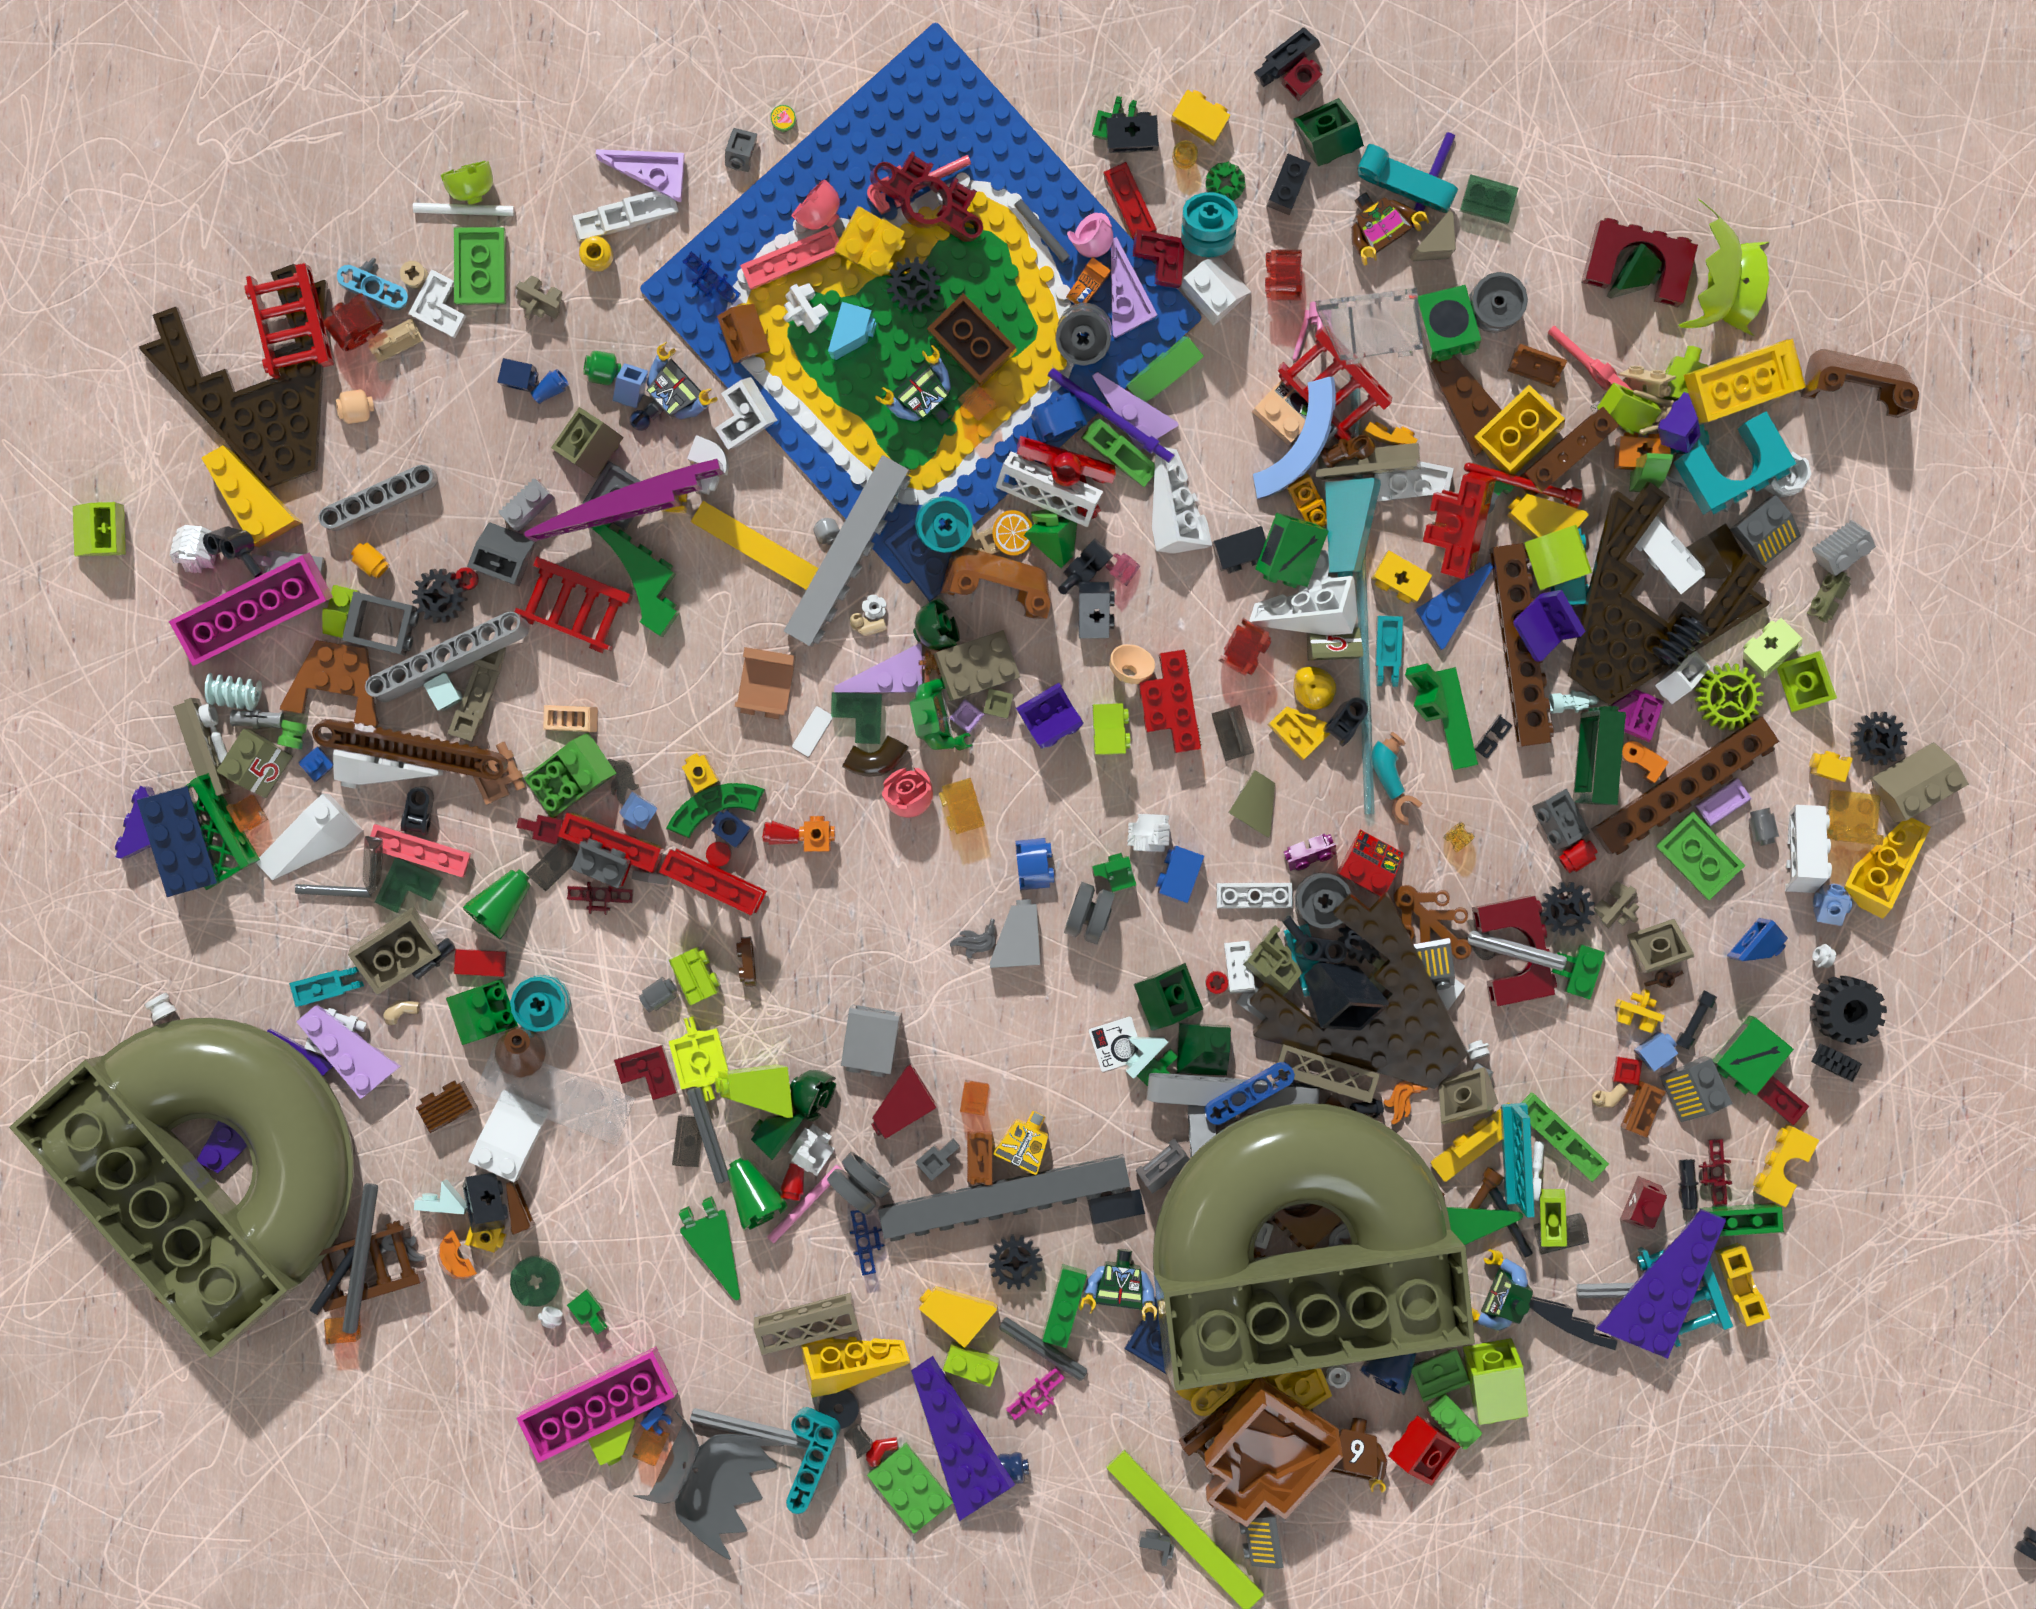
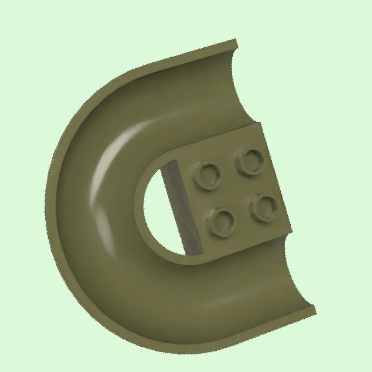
M220 1018L181 1019L159 1024L136 1033L119 1043L104 1056L85 1059L9 1126L12 1132L209 1358L229 1348L318 1267L327 1255L319 1256L324 1249L332 1247L340 1233L351 1200L354 1180L352 1141L345 1115L330 1085L318 1069L289 1043L263 1029L235 1020ZM206 1118L227 1124L243 1138L251 1154L253 1172L249 1189L238 1205L231 1200L171 1131L172 1129L192 1119Z
M1309 1103L1284 1105L1249 1115L1229 1125L1199 1148L1184 1165L1165 1197L1154 1234L1153 1273L1164 1368L1175 1391L1475 1344L1466 1246L1451 1231L1448 1211L1442 1192L1425 1161L1398 1133L1378 1120L1344 1107ZM1303 1203L1316 1204L1333 1211L1342 1219L1351 1238L1350 1244L1254 1258L1255 1241L1263 1225L1275 1213L1291 1205Z

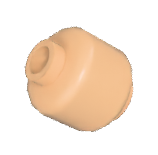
M361 389L342 392L339 395V399H335L338 417L347 424L368 421L370 412L374 411L372 396L367 397L364 390Z

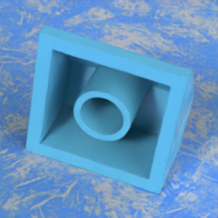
M842 302L828 349L831 359L837 360L866 344L869 336H874L877 323L875 322L876 318L873 317L872 310Z

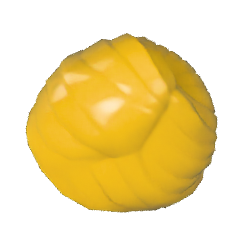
M1303 667L1295 674L1293 689L1297 700L1303 706L1311 710L1323 709L1333 702L1336 694V683L1334 678L1321 668Z

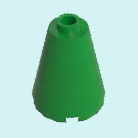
M511 869L465 903L463 910L478 924L483 925L488 932L501 940L505 936L531 886L528 883L530 878L520 869L516 872Z
M739 1158L729 1164L730 1169L727 1170L740 1224L744 1231L747 1228L749 1230L754 1229L772 1220L775 1211L779 1210L781 1214L788 1208L785 1200L749 1159L743 1160V1158Z

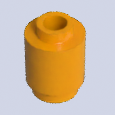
M368 542L364 545L359 543L351 552L353 556L351 561L369 577L380 578L390 565L386 561L387 558Z

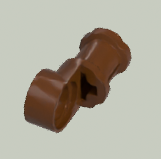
M1362 434L1348 441L1341 439L1338 444L1330 448H1323L1321 456L1325 465L1328 468H1333L1335 464L1345 459L1351 460L1356 457L1358 460L1368 458L1374 452L1375 445L1368 435Z

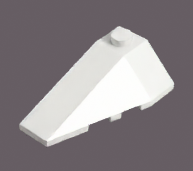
M1166 448L1175 455L1170 463L1155 454L1152 531L1156 551L1174 554L1208 548L1212 546L1206 517L1204 514L1200 516L1195 504L1198 501L1195 493L1191 494L1186 483L1188 475L1177 449Z
M1353 576L1329 578L1321 581L1322 585L1308 590L1307 587H1302L1297 594L1288 597L1282 594L1255 603L1249 623L1252 626L1328 636L1350 634L1353 632L1357 618Z
M334 750L333 752L334 780L341 781V786L356 789V784L366 785L441 776L444 771L344 750Z
M321 794L259 857L260 860L256 863L271 880H275L304 865L345 848L363 829L330 794Z

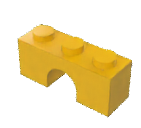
M1788 1124L1778 1131L1775 1139L1777 1143L1774 1149L1767 1153L1764 1160L1766 1165L1762 1173H1758L1753 1182V1186H1755L1754 1192L1784 1207H1787L1797 1187L1796 1184L1788 1181L1784 1175L1786 1162L1792 1158H1800L1809 1163L1820 1141Z
M1737 1242L1715 1250L1739 1321L1748 1327L1770 1319L1771 1317L1763 1295L1758 1291L1753 1281L1751 1272L1754 1270L1746 1247Z

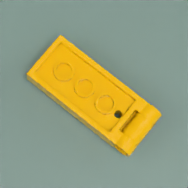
M1793 338L1750 351L1684 375L1688 393L1699 423L1710 422L1806 387Z

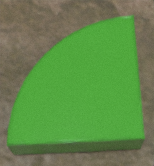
M1046 509L1031 512L1032 521L1036 524L1046 522V526L1059 525L1056 513Z

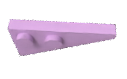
M596 149L598 161L678 202H682L684 153Z
M1117 237L1113 238L1111 246L1112 336L1115 339L1157 317V313Z
M1098 372L1092 375L1111 409L1147 436H1153L1158 439L1179 425L1177 421ZM1127 434L1133 445L1138 450H1141L1144 445Z
M917 644L834 686V693L916 692L918 686L922 684V644Z

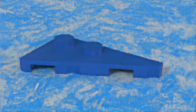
M1490 562L1476 570L1474 575L1462 579L1415 609V612L1440 650L1446 647L1491 572L1493 566Z

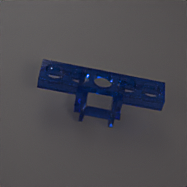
M691 251L687 258L682 261L698 275L697 279L692 280L693 284L691 287L697 286L703 291L704 298L707 296L711 297V292L715 290L733 305L741 296V293L726 281L729 275L725 273L722 278L710 268L712 264L710 259L706 264ZM690 258L698 261L696 266L693 267L688 263ZM708 275H716V282L709 283L707 280ZM700 281H705L710 287L707 289ZM722 284L726 285V289L724 291H721L719 289L722 286ZM732 290L736 296L734 299H730L726 293Z
M851 1210L854 1230H850L849 1234H855L858 1250L854 1251L853 1255H859L862 1276L876 1273L873 1249L881 1250V1247L885 1246L884 1243L880 1242L879 1232L882 1231V1228L874 1226L872 1230H869L866 1215L859 1210ZM856 1213L862 1214L863 1220L861 1222H856ZM863 1225L864 1228L857 1229V1226ZM874 1233V1245L870 1243L869 1234ZM862 1237L868 1240V1244L865 1247L860 1246L858 1240ZM869 1253L870 1257L864 1259L862 1254ZM870 1262L872 1270L865 1271L864 1263Z

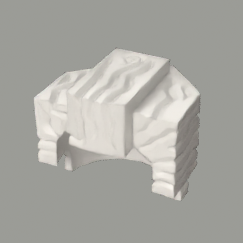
M1793 451L1791 455L1797 464L1789 469L1791 474L1778 481L1776 477L1770 479V485L1764 488L1771 494L1777 495L1778 498L1799 493L1811 476L1809 461Z
M184 525L178 528L176 536L173 537L170 551L173 563L182 564L185 572L190 571L191 573H202V568H214L216 555L209 554L203 545V536L211 532V530L202 526Z
M1138 814L1139 818L1136 823H1128L1129 835L1127 846H1134L1133 850L1164 852L1165 845H1169V815Z
M814 1124L811 1125L809 1130L804 1128L788 1152L794 1156L791 1161L805 1171H810L817 1176L835 1149L829 1145V1140L832 1136L820 1128L818 1129Z

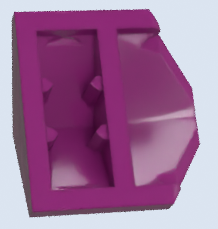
M1635 689L1614 702L1612 706L1619 707L1618 712H1626L1624 732L1650 743L1664 701Z

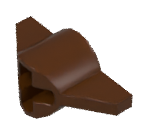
M1664 969L1659 970L1655 974V979L1645 982L1644 985L1647 987L1657 984L1661 987L1670 988L1675 983V978L1684 974L1683 970L1674 973Z

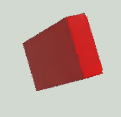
M455 949L454 974L505 977L507 951Z

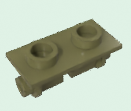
M1828 572L1816 597L1811 602L1807 612L1808 615L1817 616L1824 623H1828L1829 620L1833 619L1840 605L1834 601V598L1842 600L1851 585L1849 583L1851 578L1846 576V572H1841L1835 577Z

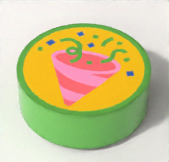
M787 105L775 107L771 113L772 125L781 132L791 130L796 124L794 110Z

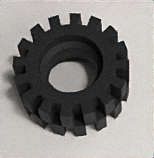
M1819 1044L1811 1060L1812 1063L1851 1082L1854 1081L1862 1065L1857 1060L1823 1044Z

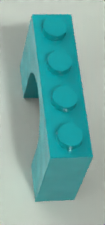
M1767 411L1745 422L1737 429L1753 459V468L1747 479L1731 480L1721 475L1713 465L1703 445L1686 453L1674 462L1675 467L1703 515L1710 511L1715 515L1727 508L1725 503L1731 500L1737 503L1748 497L1747 492L1753 488L1758 492L1770 485L1768 480L1776 477L1778 481L1791 474L1789 469L1797 463Z

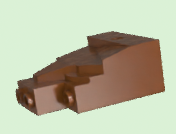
M1257 1378L1222 1421V1431L1214 1438V1443L1204 1453L1205 1467L1211 1474L1215 1475L1206 1486L1207 1502L1212 1508L1220 1509L1226 1513L1232 1521L1239 1522L1246 1527L1265 1507L1272 1514H1278L1286 1520L1343 1458L1339 1429L1263 1378Z

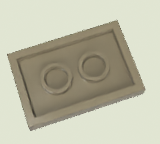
M1004 630L934 653L950 701L1020 678Z

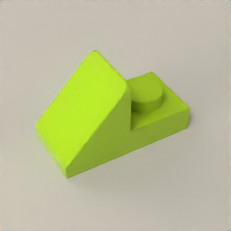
M333 585L331 591L333 598L329 599L328 607L322 610L323 634L339 638L343 637L353 592L360 591Z

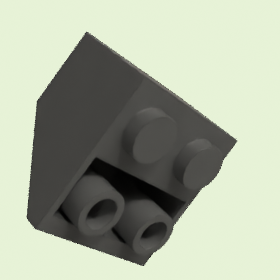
M489 522L475 543L467 567L520 586L536 541L533 542L523 534Z

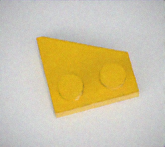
M1287 706L1267 724L1301 760H1304L1330 735V733L1323 732L1327 722L1316 719L1315 716L1309 714H1302L1298 710Z

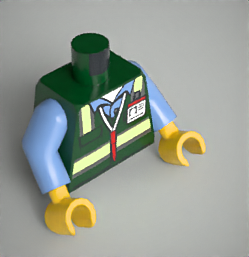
M931 345L934 350L933 355L927 356L922 351V355L927 361L893 392L883 387L882 389L886 392V397L881 399L876 395V400L886 405L899 418L914 422L920 419L924 422L932 415L942 425L952 416L943 406L949 400L948 393L951 390L948 370L941 358H939V351Z
M1117 1249L1116 1262L1105 1261L1104 1266L1097 1267L1087 1279L1084 1298L1079 1305L1080 1311L1086 1303L1091 1306V1314L1096 1304L1142 1310V1319L1144 1321L1145 1313L1152 1312L1154 1320H1156L1157 1309L1154 1306L1153 1285L1147 1273L1141 1271L1139 1265L1131 1264L1132 1250Z
M1488 1249L1493 1254V1260L1483 1258L1484 1262L1490 1265H1500V1268H1498L1481 1309L1482 1313L1479 1314L1476 1309L1472 1308L1473 1323L1478 1321L1479 1325L1499 1331L1509 1327L1511 1323L1520 1324L1524 1315L1529 1311L1533 1290L1528 1285L1527 1274L1522 1267L1507 1258L1504 1260L1501 1251Z

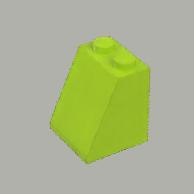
M773 1064L718 1071V1078H715V1087L717 1093H720V1097L787 1118L793 1117L787 1066Z
M1512 1338L1464 1346L1463 1353L1470 1381L1469 1387L1473 1409L1479 1425L1528 1417L1524 1369Z

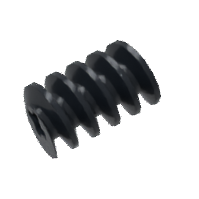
M1688 615L1689 618H1680L1682 626L1678 624L1673 625L1675 633H1666L1669 641L1661 639L1659 641L1661 648H1652L1653 653L1671 669H1673L1672 663L1681 666L1678 659L1679 656L1688 658L1685 652L1686 648L1692 651L1695 650L1692 644L1693 641L1702 643L1699 637L1700 633L1706 636L1709 635L1703 625L1690 615Z

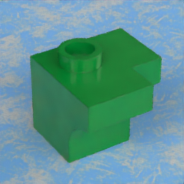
M1122 853L1107 856V862L1092 866L1094 876L1105 877L1110 884L1112 892L1136 886L1129 856L1123 857Z

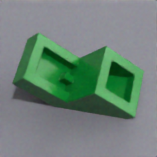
M1428 663L1407 668L1405 677L1418 691L1413 707L1426 722L1448 717L1442 681L1438 674Z

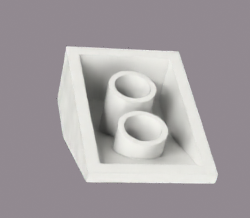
M503 1090L477 1140L468 1162L515 1182L520 1178L550 1110Z

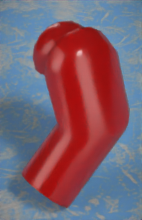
M897 1437L874 1441L866 1452L868 1465L877 1467L880 1465V1459L886 1451L898 1450Z

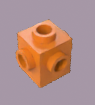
M810 816V821H804V826H799V841H804V852L831 851V841H835V826H831V821H825V816ZM815 829L821 831L820 838L814 836Z

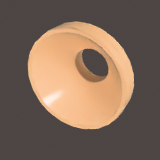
M1125 644L1118 646L1110 656L1109 665L1112 673L1125 683L1139 684V682L1147 681L1155 670V661L1152 655L1136 645ZM1129 669L1135 673V676H1128L1122 670Z

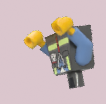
M664 342L657 348V356L651 365L647 379L648 388L646 391L654 400L643 410L652 420H655L664 410L672 419L696 417L709 404L717 402L718 398L709 399L708 393L712 390L711 388L701 391L672 358L668 361V358L673 356L676 350L673 348L667 353L665 351L667 342Z

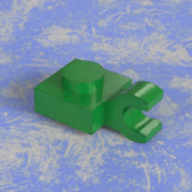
M1170 1048L1159 1060L1154 1057L1139 1072L1137 1077L1148 1086L1150 1073L1171 1074L1166 1068L1175 1061L1177 1054Z
M586 1289L567 1304V1307L581 1325L589 1321L590 1326L597 1335L608 1327L598 1314L603 1307L589 1289Z

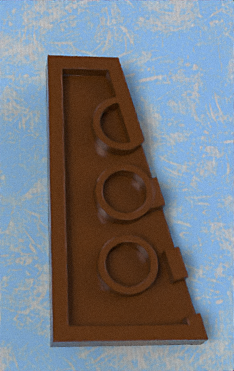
M1452 355L1450 359L1445 361H1437L1435 359L1428 366L1475 458L1483 449L1474 437L1502 410L1455 355Z

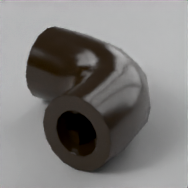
M889 735L886 736L882 746L875 752H866L853 745L842 768L864 777L882 776L895 769L904 758L909 746Z

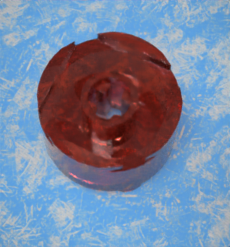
M1302 249L1271 250V252H1266L1267 273H1270V277H1265L1266 298H1271V301L1302 300Z
M363 293L354 296L347 304L340 302L330 310L332 315L323 321L325 328L338 346L346 352L367 342L366 338L371 333L375 336L384 326L381 317Z
M1243 617L1241 619L1243 626L1237 625L1224 647L1226 650L1224 655L1226 656L1220 655L1218 661L1243 676L1246 674L1252 676L1259 664L1258 655L1260 652L1265 654L1272 641L1271 637H1269L1270 632Z

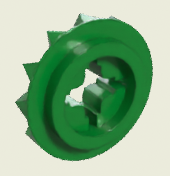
M1229 161L1217 163L1209 170L1206 176L1205 185L1207 192L1225 195L1234 201L1244 191L1246 185L1245 175L1238 165L1231 164ZM1232 174L1230 180L1232 187L1226 185L1219 190L1221 184L1219 177L1226 178Z

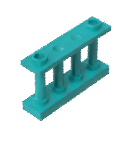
M1643 1247L1638 1248L1640 1256L1636 1258L1641 1271H1646L1662 1255L1664 1250L1649 1255L1648 1251ZM1710 1260L1701 1279L1704 1286L1701 1287V1290L1696 1291L1691 1304L1705 1299V1301L1710 1302L1712 1310L1709 1311V1314L1684 1322L1678 1335L1712 1323L1714 1325L1718 1324L1723 1330L1733 1327ZM1678 1336L1674 1343L1676 1347L1681 1346Z

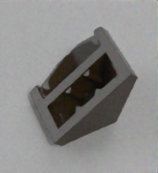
M1726 523L1686 547L1705 569V575L1701 579H1724L1731 573L1743 554L1741 547Z

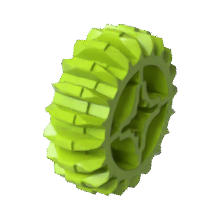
M1724 663L1722 669L1719 665L1713 666L1714 673L1710 670H1707L1705 673L1708 680L1701 678L1699 681L1703 688L1696 687L1695 692L1701 693V697L1694 698V701L1701 702L1702 706L1697 707L1696 710L1698 712L1705 710L1706 713L1701 718L1707 720L1711 717L1709 722L1711 727L1718 723L1719 730H1724L1727 725L1728 730L1733 731L1735 724L1741 729L1744 728V721L1752 723L1753 720L1750 714L1754 716L1759 715V711L1754 707L1763 705V702L1757 701V697L1763 696L1764 693L1756 692V688L1760 687L1761 683L1752 682L1756 678L1755 674L1746 676L1749 670L1747 667L1742 668L1739 672L1740 667L1737 663L1733 664L1732 668L1729 663ZM1724 676H1730L1740 682L1733 687H1729L1719 679ZM1714 685L1717 699L1712 706L1710 694ZM1746 690L1747 702L1743 708L1744 704L1741 701V694ZM1733 692V697H1731L1733 701L1724 702L1725 693ZM1727 706L1732 711L1735 710L1738 715L1728 718L1720 715L1718 711Z

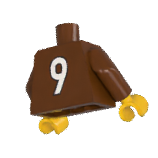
M1352 1418L1351 1430L1342 1429L1339 1431L1343 1458L1330 1472L1368 1480L1372 1492L1374 1491V1486L1380 1484V1491L1382 1493L1386 1489L1383 1482L1387 1468L1386 1455L1381 1444L1377 1443V1437L1365 1434L1367 1420Z

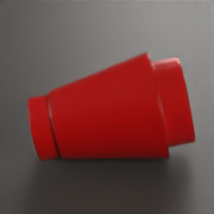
M771 820V823H764L762 842H768V845L798 844L799 829Z
M789 1164L779 1190L781 1191L782 1198L800 1201L801 1195L804 1196V1169L797 1164Z

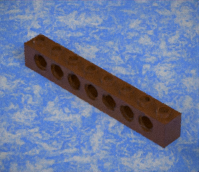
M1523 543L1493 547L1489 549L1491 565L1493 566L1492 573L1517 747L1551 743V737H1554L1552 722L1548 723L1547 713L1550 712L1549 698H1545L1544 695L1547 680L1545 673H1541L1540 663H1543V660L1536 662L1528 649L1526 652L1518 650L1517 641L1521 636L1513 622L1514 615L1517 613L1521 614L1535 600L1530 595V588H1533L1531 573L1527 574L1526 564L1529 563V556L1526 548L1524 549ZM1508 564H1513L1517 567L1518 574L1516 577H1510L1507 574L1506 568ZM1512 589L1520 591L1521 600L1519 602L1511 600L1510 591ZM1523 663L1529 664L1532 668V673L1529 677L1523 676L1520 672ZM1527 688H1531L1535 692V699L1532 702H1528L1524 698V691ZM1530 713H1535L1539 718V722L1535 727L1530 726L1527 722V717Z
M1756 717L1752 723H1747L1744 725V728L1738 729L1591 828L1607 854L1616 853V855H1619L1629 848L1628 843L1634 839L1640 841L1650 834L1649 829L1655 825L1661 827L1669 822L1671 814L1676 811L1681 813L1692 806L1690 803L1697 797L1702 799L1712 793L1711 787L1717 783H1720V785L1727 783L1734 777L1732 773L1738 769L1744 771L1752 766L1754 758L1760 754L1764 757L1775 750L1774 745L1780 741L1764 717ZM1748 738L1754 744L1751 752H1747L1744 749V742ZM1727 752L1733 757V762L1730 766H1726L1723 763V756ZM1706 766L1712 770V777L1709 780H1705L1702 776V770ZM1685 780L1691 784V791L1687 795L1681 790V785ZM1665 794L1671 800L1670 806L1666 809L1660 804V799ZM1644 808L1650 813V818L1645 823L1639 818L1640 811ZM1623 822L1629 826V833L1624 837L1618 831L1620 824Z

